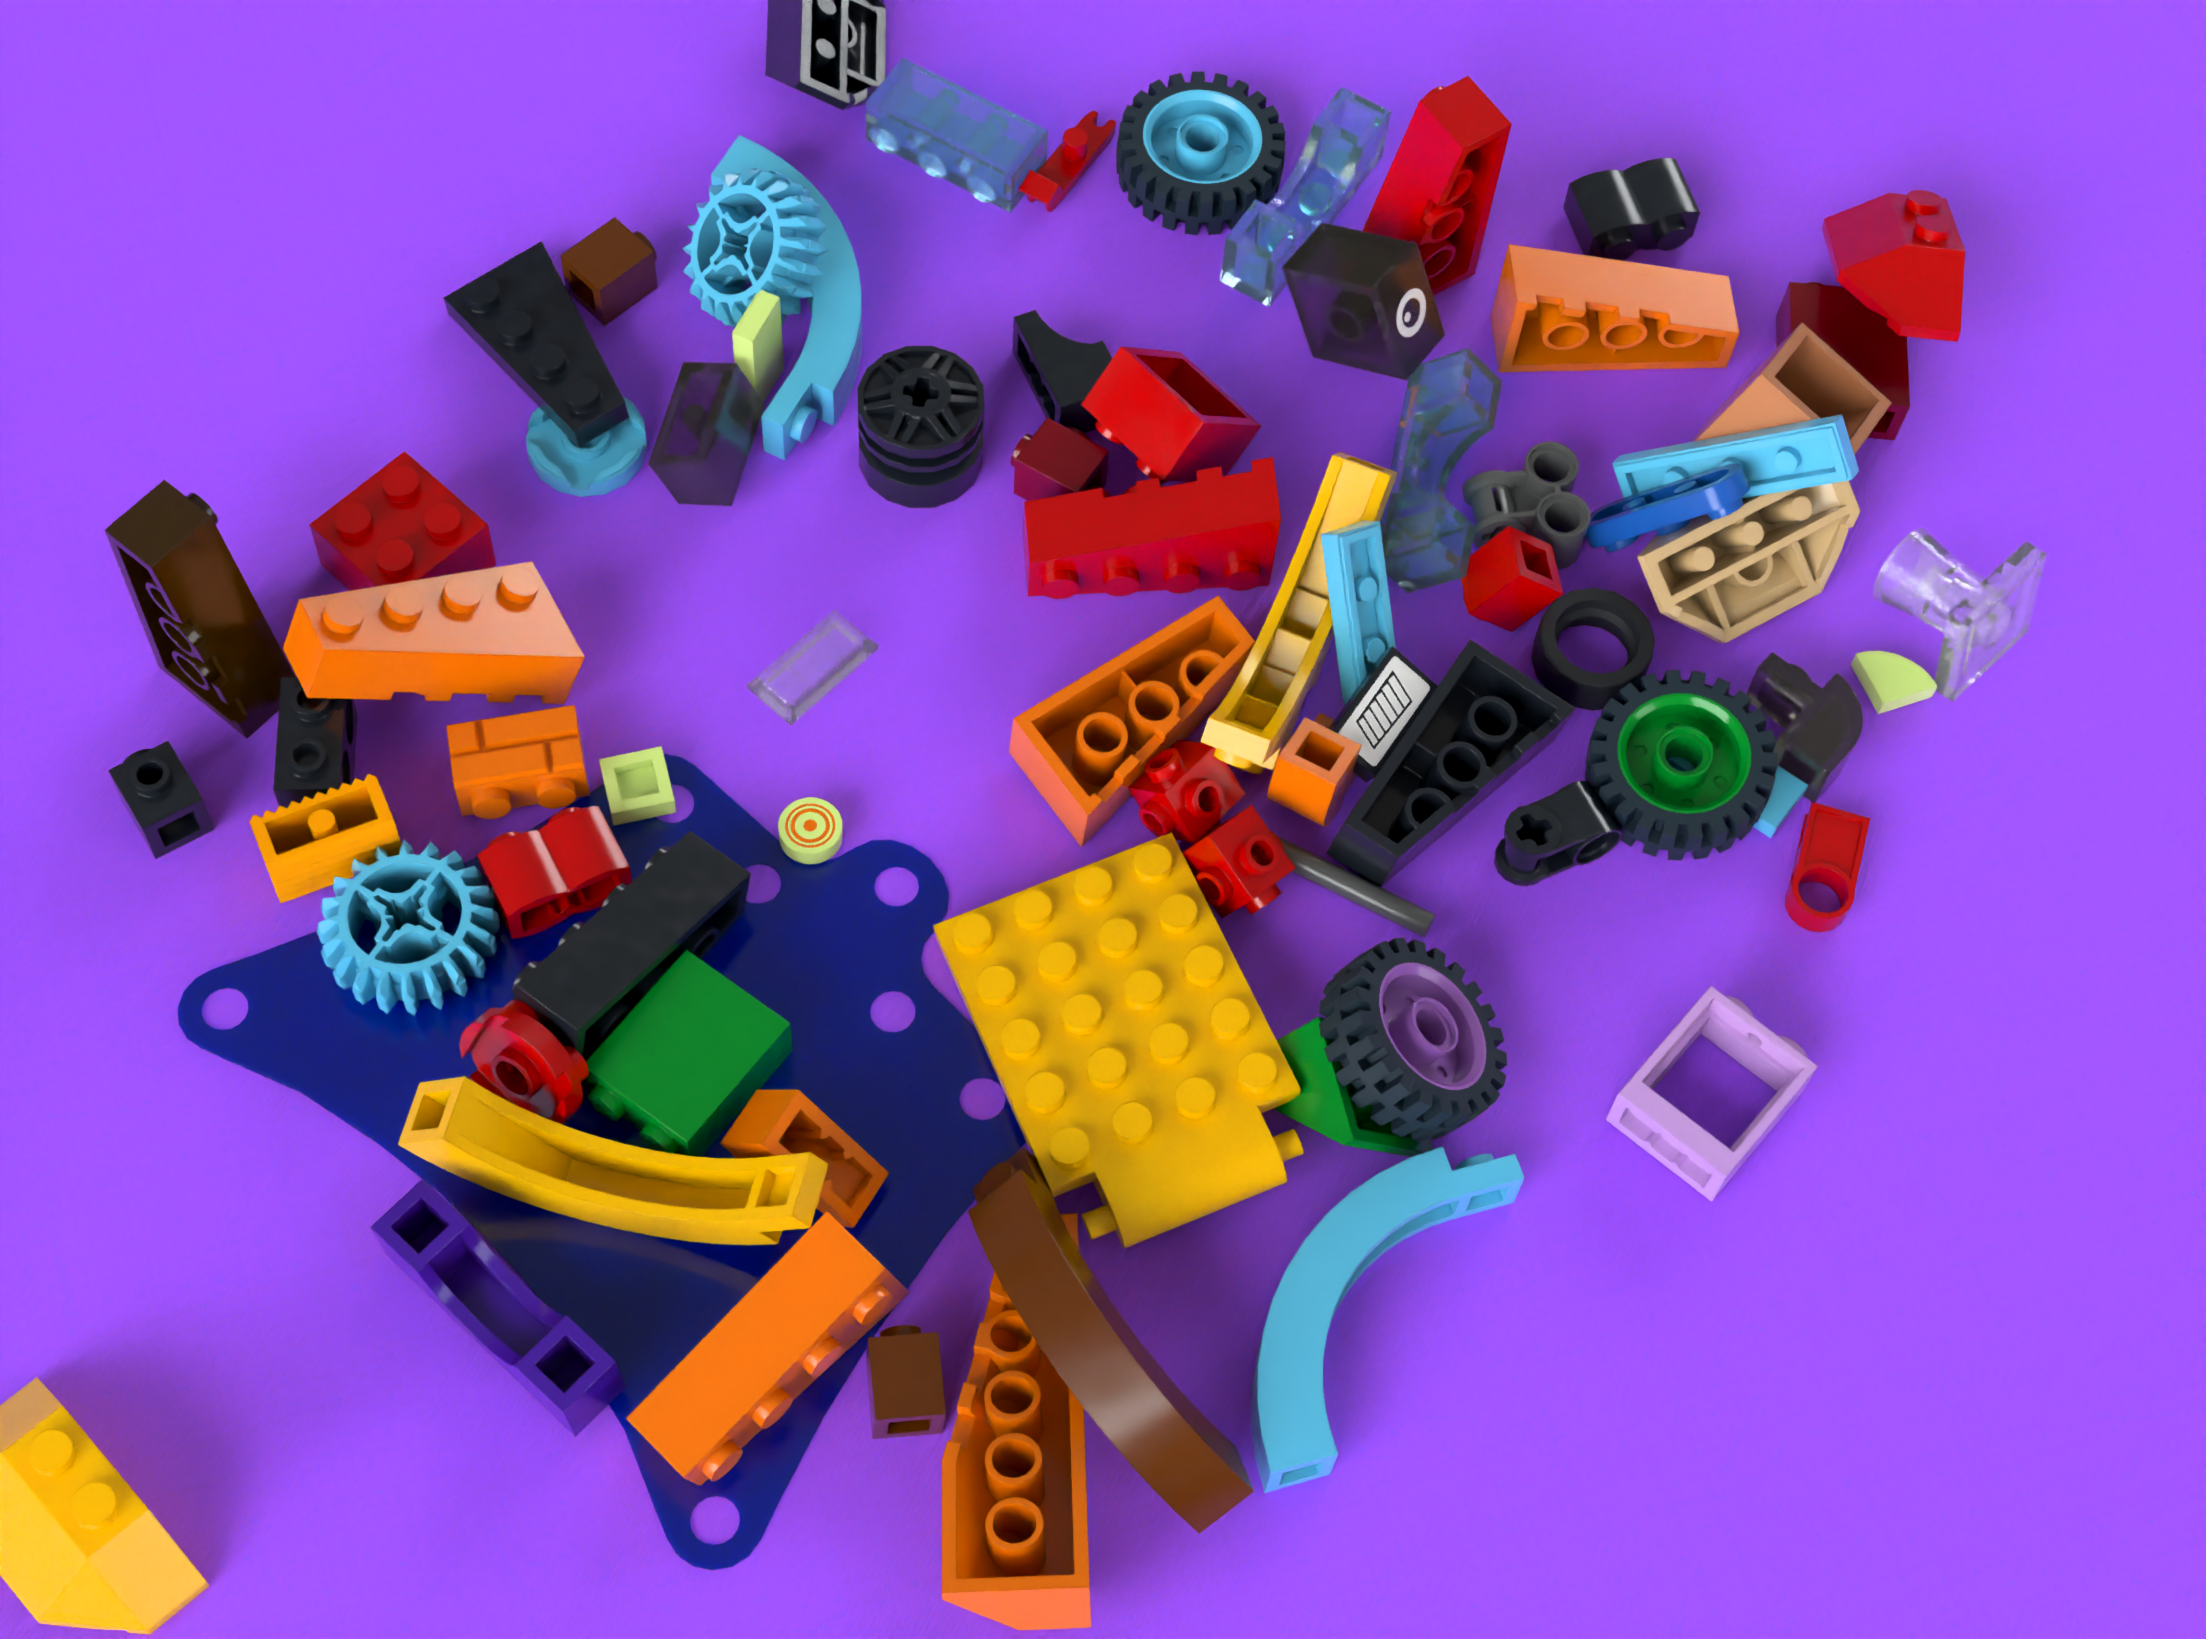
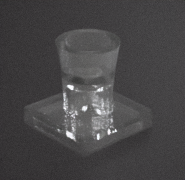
M1919 528L1908 534L1891 552L1876 578L1873 597L1876 601L1906 612L1944 633L1934 681L1938 686L1936 691L1953 702L2028 632L2047 554L2026 541L1989 576L1983 578L1948 552L1925 529Z

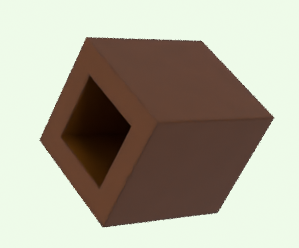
M614 217L561 254L565 287L569 295L605 326L658 288L655 268L657 255L655 249L642 233L638 231L632 233Z
M900 1325L882 1330L880 1337H868L866 1368L872 1439L942 1433L946 1408L938 1332L922 1333L920 1327Z

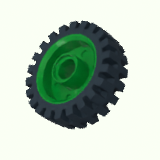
M1667 670L1661 681L1657 680L1654 673L1643 676L1636 688L1630 682L1620 689L1616 700L1611 698L1604 706L1600 718L1598 717L1587 751L1585 780L1591 785L1619 829H1621L1622 838L1620 840L1630 847L1636 840L1644 843L1642 853L1656 857L1659 849L1668 850V860L1682 861L1686 852H1692L1694 860L1707 858L1712 848H1716L1721 853L1731 848L1736 838L1742 840L1751 831L1754 823L1758 822L1768 803L1778 766V753H1773L1776 744L1773 731H1765L1767 718L1760 708L1752 712L1749 710L1751 698L1742 690L1734 697L1728 694L1731 683L1719 677L1715 684L1710 686L1704 684L1706 673L1692 671L1689 680H1681L1680 670ZM1672 757L1684 758L1695 769L1679 771L1671 767L1667 760Z

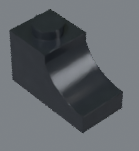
M1036 310L1015 316L1013 322L1012 353L1045 417L1064 427L1076 428L1083 433L1096 430L1095 423L1097 419L1081 404L1112 360L1103 340L1088 344L1068 339L1051 329L1041 319Z

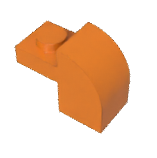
M1319 713L1314 721L1304 717L1279 754L1269 784L1267 798L1323 827H1327L1338 814L1346 792L1357 777L1353 769L1362 745L1328 729L1334 719Z

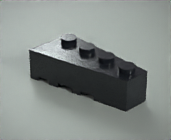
M1469 640L1344 821L1326 854L1365 880L1382 887L1556 739L1576 708L1477 643Z

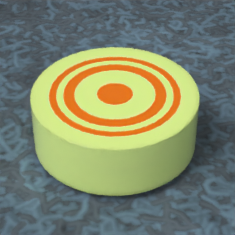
M815 797L801 798L792 802L783 810L778 821L781 848L788 857L799 863L818 864L827 861L837 853L843 840L842 819L838 810L831 803Z

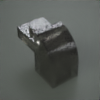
M1772 652L1758 666L1746 695L1751 698L1753 706L1757 709L1760 708L1765 715L1784 728V731L1776 740L1773 752L1778 753V766L1808 784L1803 796L1811 802H1816L1840 775L1859 739L1863 725L1861 705L1854 690L1838 673L1821 688L1810 679L1803 669L1794 664H1788Z

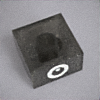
M1321 223L1282 266L1314 358L1407 380L1445 336L1417 243Z

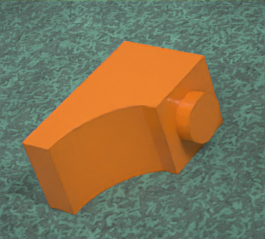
M756 1090L720 1142L737 1159L811 1152L828 1163L816 1209L823 1214L828 1211L843 1227H855L889 1175L886 1169L800 1090Z

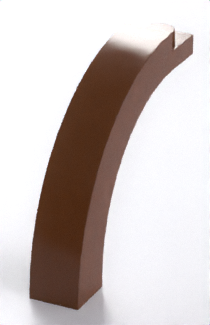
M1023 1147L1005 1162H1000L989 1169L982 1181L972 1188L977 1204L968 1213L986 1256L1004 1290L1044 1354L1103 1433L1152 1489L1200 1534L1254 1492L1236 1446L1211 1424L1172 1382L1109 1300L1070 1236L1035 1157Z

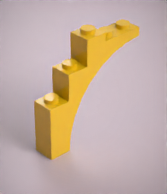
M1343 452L1332 455L1295 554L1258 638L1231 689L1220 706L1208 718L1200 742L1215 747L1213 755L1217 759L1254 774H1261L1263 768L1274 770L1279 754L1291 738L1306 693L1316 685L1334 635L1321 534L1363 520L1380 521L1398 472Z

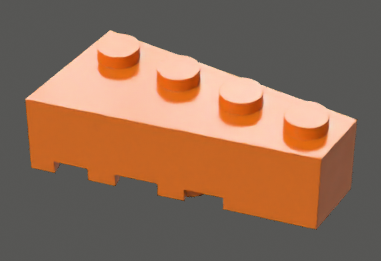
M1512 244L1508 245L1490 315L1498 372L1727 368L1739 335L1729 276Z

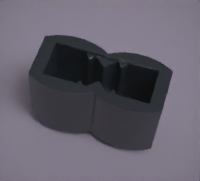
M1673 158L1652 159L1633 165L1624 171L1606 170L1578 178L1569 183L1563 206L1584 255L1621 261L1629 258L1639 249L1668 251L1680 247L1689 238L1693 237L1700 211L1676 159Z

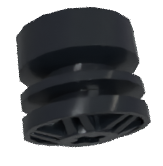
M905 346L883 354L866 369L857 388L859 468L869 487L884 499L908 508H935L957 500L974 485L982 468L984 430L983 384L974 368L957 354L934 346Z

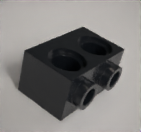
M281 677L273 786L278 805L288 808L291 801L301 803L304 796L313 799L317 792L326 795L330 787L339 790L342 783L352 785L355 772L358 718L353 699L307 698L297 677Z

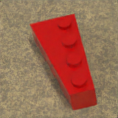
M1469 76L1447 87L1438 86L1419 101L1343 273L1345 279L1382 322L1397 316L1400 301L1409 290L1413 288L1420 289L1425 296V300L1475 274L1512 124ZM1416 298L1408 300L1403 312L1419 304V301Z
M1273 457L1252 460V471L1223 476L1221 466L1197 470V481L1165 487L1161 485L1159 477L1136 481V485L1128 488L1123 494L1109 496L1105 489L1097 488L1025 501L1022 536L1028 597L1046 596L1052 599H1064L1075 594L1096 593L1127 596L1134 592L1162 590L1182 594L1194 591L1195 589L1229 588L1235 591H1245L1256 586H1269L1281 523Z

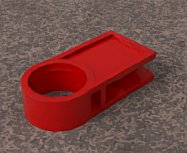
M1815 802L1811 803L1809 813L1804 816L1791 878L1785 894V908L1789 917L1798 926L1808 931L1822 933L1835 929L1843 922L1855 899L1854 892L1870 818ZM1808 882H1817L1830 887L1837 894L1840 901V909L1826 913L1810 908L1802 900L1799 894V886Z

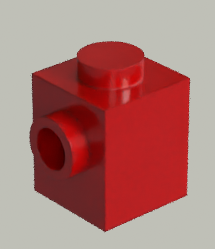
M1510 526L1506 527L1458 565L1464 591L1463 600L1468 609V614L1510 632H1513L1563 594L1552 545Z

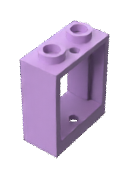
M1710 986L1618 1093L1606 1120L1712 1202L1801 1095L1818 1066L1807 1058L1805 1051L1795 1041L1785 1036H1777L1756 1020L1750 1009L1743 1002L1731 996H1724L1714 987ZM1700 1034L1777 1091L1730 1149L1653 1090Z

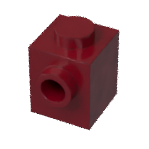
M1047 417L1033 436L1026 434L1021 438L1012 454L1011 466L1015 467L1013 493L1030 501L1104 488L1106 485L1109 450L1092 442L1082 431L1073 427H1064Z

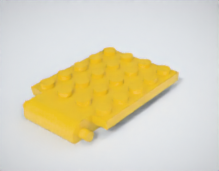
M1172 832L933 925L939 947L1029 1149L1035 1157L1053 1197L1090 1182L1094 1183L1104 1206L1081 1214L1084 1227L1091 1240L1115 1231L1123 1249L1287 1182L1283 1162L1304 1153L1302 1144L1294 1129L1272 1137L1261 1113L1290 1102L1300 1095L1301 1088Z

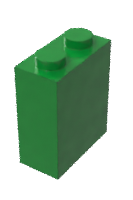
M685 950L586 1061L589 1070L588 1077L585 1079L588 1090L587 1099L599 1113L609 1120L617 1122L622 1117L639 1129L640 1139L650 1150L701 1157L745 1107L755 1091L764 1085L793 1051L791 1023L694 954Z

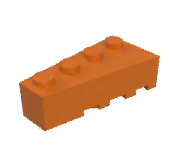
M533 561L299 599L283 646V650L307 698L391 700L394 692H412L425 696V701H450L452 694L455 693L486 694L487 702L513 703L516 695L541 696L542 703L565 704L585 658Z
M1216 596L1013 718L1009 753L1081 848L1132 796L1128 787L1145 772L1144 767L1148 760L1157 753L1169 749L1177 740H1185L1223 701L1245 664L1255 644V640L1222 599Z
M826 1211L626 1419L683 1478L699 1486L708 1479L712 1482L717 1481L728 1473L743 1454L741 1448L762 1429H766L778 1421L788 1410L795 1398L910 1292Z

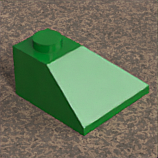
M1317 1017L1277 1040L1301 1088V1093L1290 1102L1276 1107V1111L1345 1146L1408 1157L1434 1150L1431 1138L1420 1141L1413 1140L1411 1133L1404 1137L1391 1132V1121L1380 1126L1370 1118L1373 1108L1371 1104L1360 1109L1353 1102L1351 1097L1357 1089L1352 1083L1344 1087L1341 1086L1335 1074L1343 1069L1340 1062H1328L1324 1048L1333 1042V1040L1323 1038L1320 1035L1319 1023L1326 1018Z

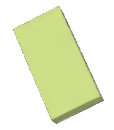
M763 290L756 293L732 331L737 400L740 406L755 412L759 411L784 370L780 297Z

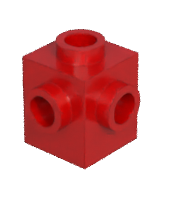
M1177 740L1169 749L1163 750L1150 758L1144 767L1145 772L1128 787L1141 808L1139 810L1141 821L1154 835L1161 837L1172 832L1176 840L1196 843L1220 825V818L1245 795L1244 790L1228 764L1214 757L1215 747L1199 742Z
M1252 804L1182 852L1206 901L1213 905L1221 918L1226 917L1242 906L1246 908L1250 915L1254 914L1282 894L1275 883L1296 868L1284 852L1280 839L1268 829Z

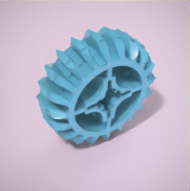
M744 168L742 173L736 174L726 173L723 185L709 186L710 201L696 203L700 214L697 223L686 225L693 232L692 242L682 248L691 256V262L683 271V273L694 280L689 293L701 300L702 310L716 317L723 324L736 327L756 293H759L760 290L780 297L781 324L783 326L786 315L800 314V298L814 296L810 286L812 278L824 275L817 266L819 256L829 251L819 242V237L828 227L820 219L816 218L821 205L814 202L812 198H809V189L804 188L799 182L788 179L786 174L773 170L768 172L758 168ZM767 209L760 217L757 216L758 213ZM751 282L752 286L744 291L743 288Z
M404 840L399 849V855L388 857L387 852L377 845L376 852L374 853L375 863L368 866L353 858L351 870L354 878L348 879L334 876L332 887L336 897L322 899L321 911L325 920L318 922L317 934L320 942L325 944L321 950L323 960L327 967L334 969L333 975L336 983L343 990L352 987L355 999L361 1002L362 1005L376 997L379 1009L388 1014L397 1001L402 1000L404 1001L406 1011L414 1016L419 1008V1000L430 998L431 1003L441 1010L444 1004L443 992L451 989L453 992L465 997L468 986L464 976L484 978L486 966L483 958L495 956L497 943L493 934L498 933L500 921L498 913L493 910L496 905L493 891L488 886H482L484 884L482 874L476 869L475 865L465 868L462 857L456 851L441 859L438 847L430 842L423 852L417 855L414 854L412 845ZM448 901L462 913L454 936L445 932L443 923L440 922L443 919L442 908ZM366 919L374 923L377 932L374 937L376 946L369 955L357 945L360 929Z

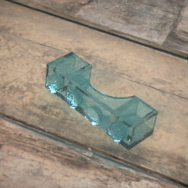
M1341 87L1313 123L1305 148L1293 172L1279 193L1267 205L1255 199L1226 237L1220 282L1270 307L1383 156L1391 111Z
M1469 348L1410 368L1390 470L1398 473L1380 520L1386 574L1407 593L1463 578L1467 575L1475 526L1445 499V489L1453 468L1465 451L1478 439L1493 430L1502 381Z

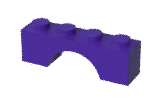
M424 1179L420 1180L370 1227L385 1254L575 1437L626 1388L616 1361L567 1315L557 1313L532 1293L492 1252L472 1225Z

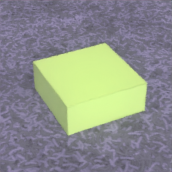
M662 746L599 759L613 826L676 813L675 799Z

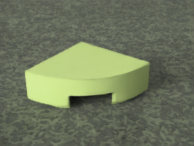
M1884 651L1860 652L1855 654L1850 664L1877 714L1931 698L1938 687L1932 677L1922 667L1894 653Z

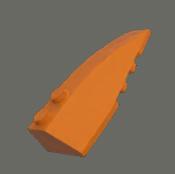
M1078 1213L1060 1214L1079 1250ZM994 1271L989 1288L990 1298L983 1323L980 1322L973 1346L974 1356L967 1381L963 1382L957 1404L958 1414L950 1441L946 1443L942 1458V1600L1017 1630L1091 1628L1084 1407L1060 1377L1032 1336Z

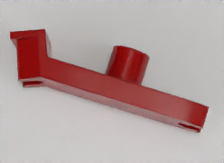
M1096 111L1089 112L1075 127L1069 128L1064 132L1063 142L1037 173L1032 170L1029 171L1019 187V191L1027 195L1029 202L1037 200L1045 204L1048 212H1052L1108 146L1115 134L1116 122L1109 120L1102 127L1096 126L1098 113Z

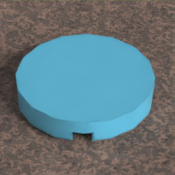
M623 397L629 418L580 448L538 407L532 413L528 423L529 431L526 436L529 463L539 479L558 492L579 497L604 495L626 485L641 469L647 453L644 419L633 402Z

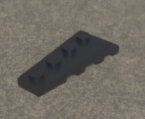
M542 241L444 297L447 312L453 320L579 448L629 418L625 401Z

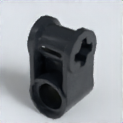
M1577 781L1561 788L1550 796L1526 806L1518 807L1512 811L1504 825L1505 838L1500 841L1495 850L1494 864L1497 872L1506 881L1514 885L1530 886L1574 866L1585 865L1601 858L1619 843L1622 838V832L1587 781Z

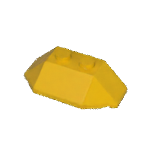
M37 1377L0 1405V1576L39 1624L88 1629L126 1630L128 1633L150 1635L209 1587L207 1581L63 1405Z

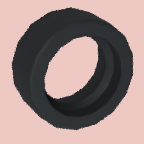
M1597 588L1573 590L1554 600L1541 617L1534 639L1531 660L1537 679L1547 690L1573 707L1592 711L1601 710L1611 698L1616 700L1620 689L1630 682L1636 688L1641 677L1646 676L1653 657L1655 638L1649 619L1634 602L1616 592ZM1587 625L1602 628L1616 636L1626 648L1628 653L1627 663L1623 668L1614 672L1600 674L1582 670L1570 663L1558 649V636L1569 627Z

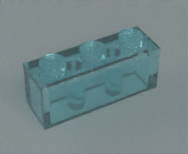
M904 58L899 61L866 101V139L874 143L880 150L886 153L896 154L920 166L925 172L935 178H943L969 191L978 200L992 203L1010 213L1025 195L1019 191V187L1029 171L1032 170L1037 173L1047 159L1048 130Z

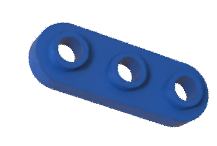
M1738 463L1705 471L1600 507L1590 513V524L1586 538L1591 547L1604 546L1607 552H1614L1632 544L1641 534L1655 530L1658 536H1665L1682 529L1690 523L1692 518L1708 514L1711 520L1719 519L1732 514L1743 506L1744 502L1741 497L1750 490V485Z

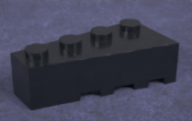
M689 831L671 848L663 846L658 849L648 861L644 872L629 885L621 883L616 886L605 899L601 910L585 924L582 921L573 924L562 936L558 947L542 962L535 960L525 966L512 986L514 1000H520L529 1005L536 1013L539 1023L546 1027L562 1045L574 1048L587 1061L685 950H688L702 960L741 917L745 909L751 873Z

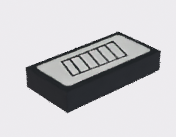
M1393 646L1382 653L1328 728L1362 745L1353 772L1365 783L1376 777L1438 687Z

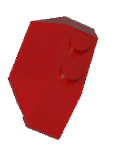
M1913 190L1908 192V194L1887 193L1824 218L1822 231L1838 283L1868 309L1888 318L1886 325L1898 336L1958 342L1961 332L1965 248L1946 198H1941L1939 195L1925 190Z

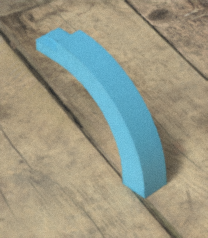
M739 135L712 172V185H723L726 173H742L744 168H758L768 172L773 170L786 174L788 179L799 182L804 188L809 189V198H812L814 202L821 205L816 218L828 226L819 237V242L829 250L818 258L817 266L824 275L812 278L810 286L814 296L806 297L812 315L807 340L791 373L761 416L764 451L785 460L797 441L804 443L809 438L817 419L835 426L849 400L857 378L862 349V294L859 269L851 242L844 227L821 193L788 162L765 147ZM767 209L758 213L757 216L760 217Z
M1443 1146L1410 1157L1378 1173L1351 1191L1323 1217L1305 1238L1286 1268L1273 1297L1255 1361L1251 1388V1427L1255 1459L1264 1493L1331 1474L1338 1451L1326 1413L1323 1391V1358L1330 1323L1349 1289L1370 1265L1404 1239L1426 1228L1452 1219L1514 1203L1524 1181V1175L1516 1154L1494 1159L1492 1154L1476 1155L1460 1162L1453 1171Z

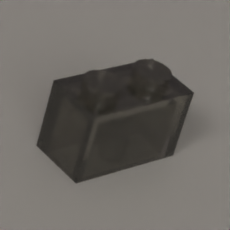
M683 362L648 463L678 504L732 506L765 407V403L737 363Z

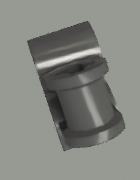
M1546 441L1536 444L1529 450L1521 471L1505 472L1492 470L1482 472L1467 480L1462 487L1464 501L1472 506L1475 525L1471 530L1473 543L1478 548H1481L1506 527L1510 526L1551 544L1558 570L1567 568L1575 563L1581 552L1590 524V510L1587 503L1579 496L1572 494L1579 470V461L1575 453L1563 444Z

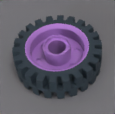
M1394 938L1389 942L1385 940L1356 957L1333 976L1334 978L1327 983L1323 991L1327 996L1320 1001L1319 1013L1327 1017L1319 1023L1320 1035L1323 1038L1333 1040L1330 1045L1324 1048L1328 1062H1340L1343 1069L1335 1074L1341 1086L1344 1087L1350 1083L1354 1085L1357 1090L1351 1099L1360 1109L1371 1104L1373 1108L1370 1118L1380 1126L1391 1121V1132L1401 1137L1411 1133L1413 1140L1424 1141L1430 1137L1434 1140L1467 1124L1496 1102L1500 1096L1498 1090L1504 1086L1506 1075L1500 1070L1507 1066V1053L1496 1048L1504 1042L1501 1028L1489 1026L1488 1022L1496 1017L1491 1005L1480 1006L1476 1000L1483 992L1475 981L1468 985L1462 982L1465 970L1456 962L1446 967V954L1437 948L1426 952L1424 942L1412 940L1406 943L1405 938Z

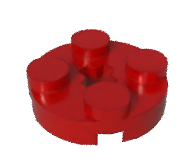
M511 1000L503 1008H490L462 1032L459 1043L461 1057L464 1058L471 1051L473 1061L478 1068L469 1076L471 1081L523 1109L559 1124H564L580 1108L583 1099L581 1082L589 1074L585 1059L574 1048L562 1045L546 1027L539 1023L536 1013L525 1002Z

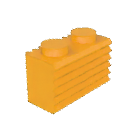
M367 774L364 781L355 778L352 785L342 783L339 790L330 787L326 795L317 792L313 799L304 796L301 803L291 801L288 808L279 805L275 813L266 810L263 817L253 815L249 822L280 904L333 885L334 876L348 879L354 877L351 870L353 858L368 866L375 863L374 853L376 852L377 845L387 852L388 857L399 855V849L402 845L396 824L377 777L371 774Z

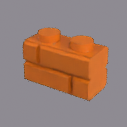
M575 705L446 726L453 784L462 816L475 815L482 819H496L508 814L512 808L539 804L545 808L556 809L570 805L578 797L590 796L583 744Z

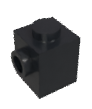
M169 741L152 749L136 751L129 755L122 764L108 770L124 806L155 859L215 830L201 795Z

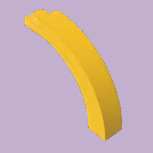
M465 1076L420 1082L397 1144L454 1175L502 1195L554 1213L649 1236L725 1245L778 1244L783 1230L811 1228L829 1165L811 1152L741 1159L708 1158L672 1154L627 1145L594 1136L541 1117L493 1094Z

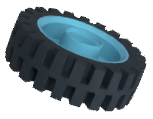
M1192 72L1190 82H1185L1182 73L1170 75L1168 87L1159 79L1149 84L1148 94L1142 90L1133 97L1132 106L1127 105L1123 113L1116 149L1117 174H1119V184L1123 192L1128 191V201L1134 208L1143 205V216L1152 222L1160 214L1163 215L1162 227L1172 231L1175 230L1178 222L1185 223V234L1192 235L1198 234L1199 225H1206L1208 235L1221 234L1223 222H1226L1230 230L1233 231L1243 227L1245 217L1251 222L1261 215L1262 207L1268 209L1274 200L1275 192H1278L1284 168L1286 147L1285 129L1283 123H1278L1279 114L1273 105L1266 108V97L1259 91L1248 97V84L1237 80L1233 87L1230 88L1227 86L1228 76L1215 73L1213 83L1205 82V72Z

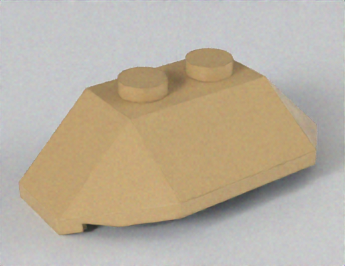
M1849 480L1742 498L1743 506L1730 515L1711 520L1708 514L1692 518L1689 524L1674 533L1665 536H1658L1656 534L1637 558L1659 612L1718 643H1727L1820 594L1839 558L1848 529L1853 528L1861 512Z

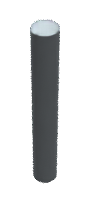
M1278 837L1283 844L1284 852L1296 867L1292 872L1422 937H1425L1428 933L1435 914Z

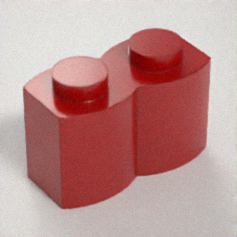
M599 806L582 809L578 807L563 809L553 815L548 823L539 830L523 833L512 831L501 834L494 838L486 849L477 854L483 881L488 888L492 889L496 908L512 939L544 931L562 922L572 914L583 913L602 907L605 899L616 886L621 883L629 885L632 882L630 866Z

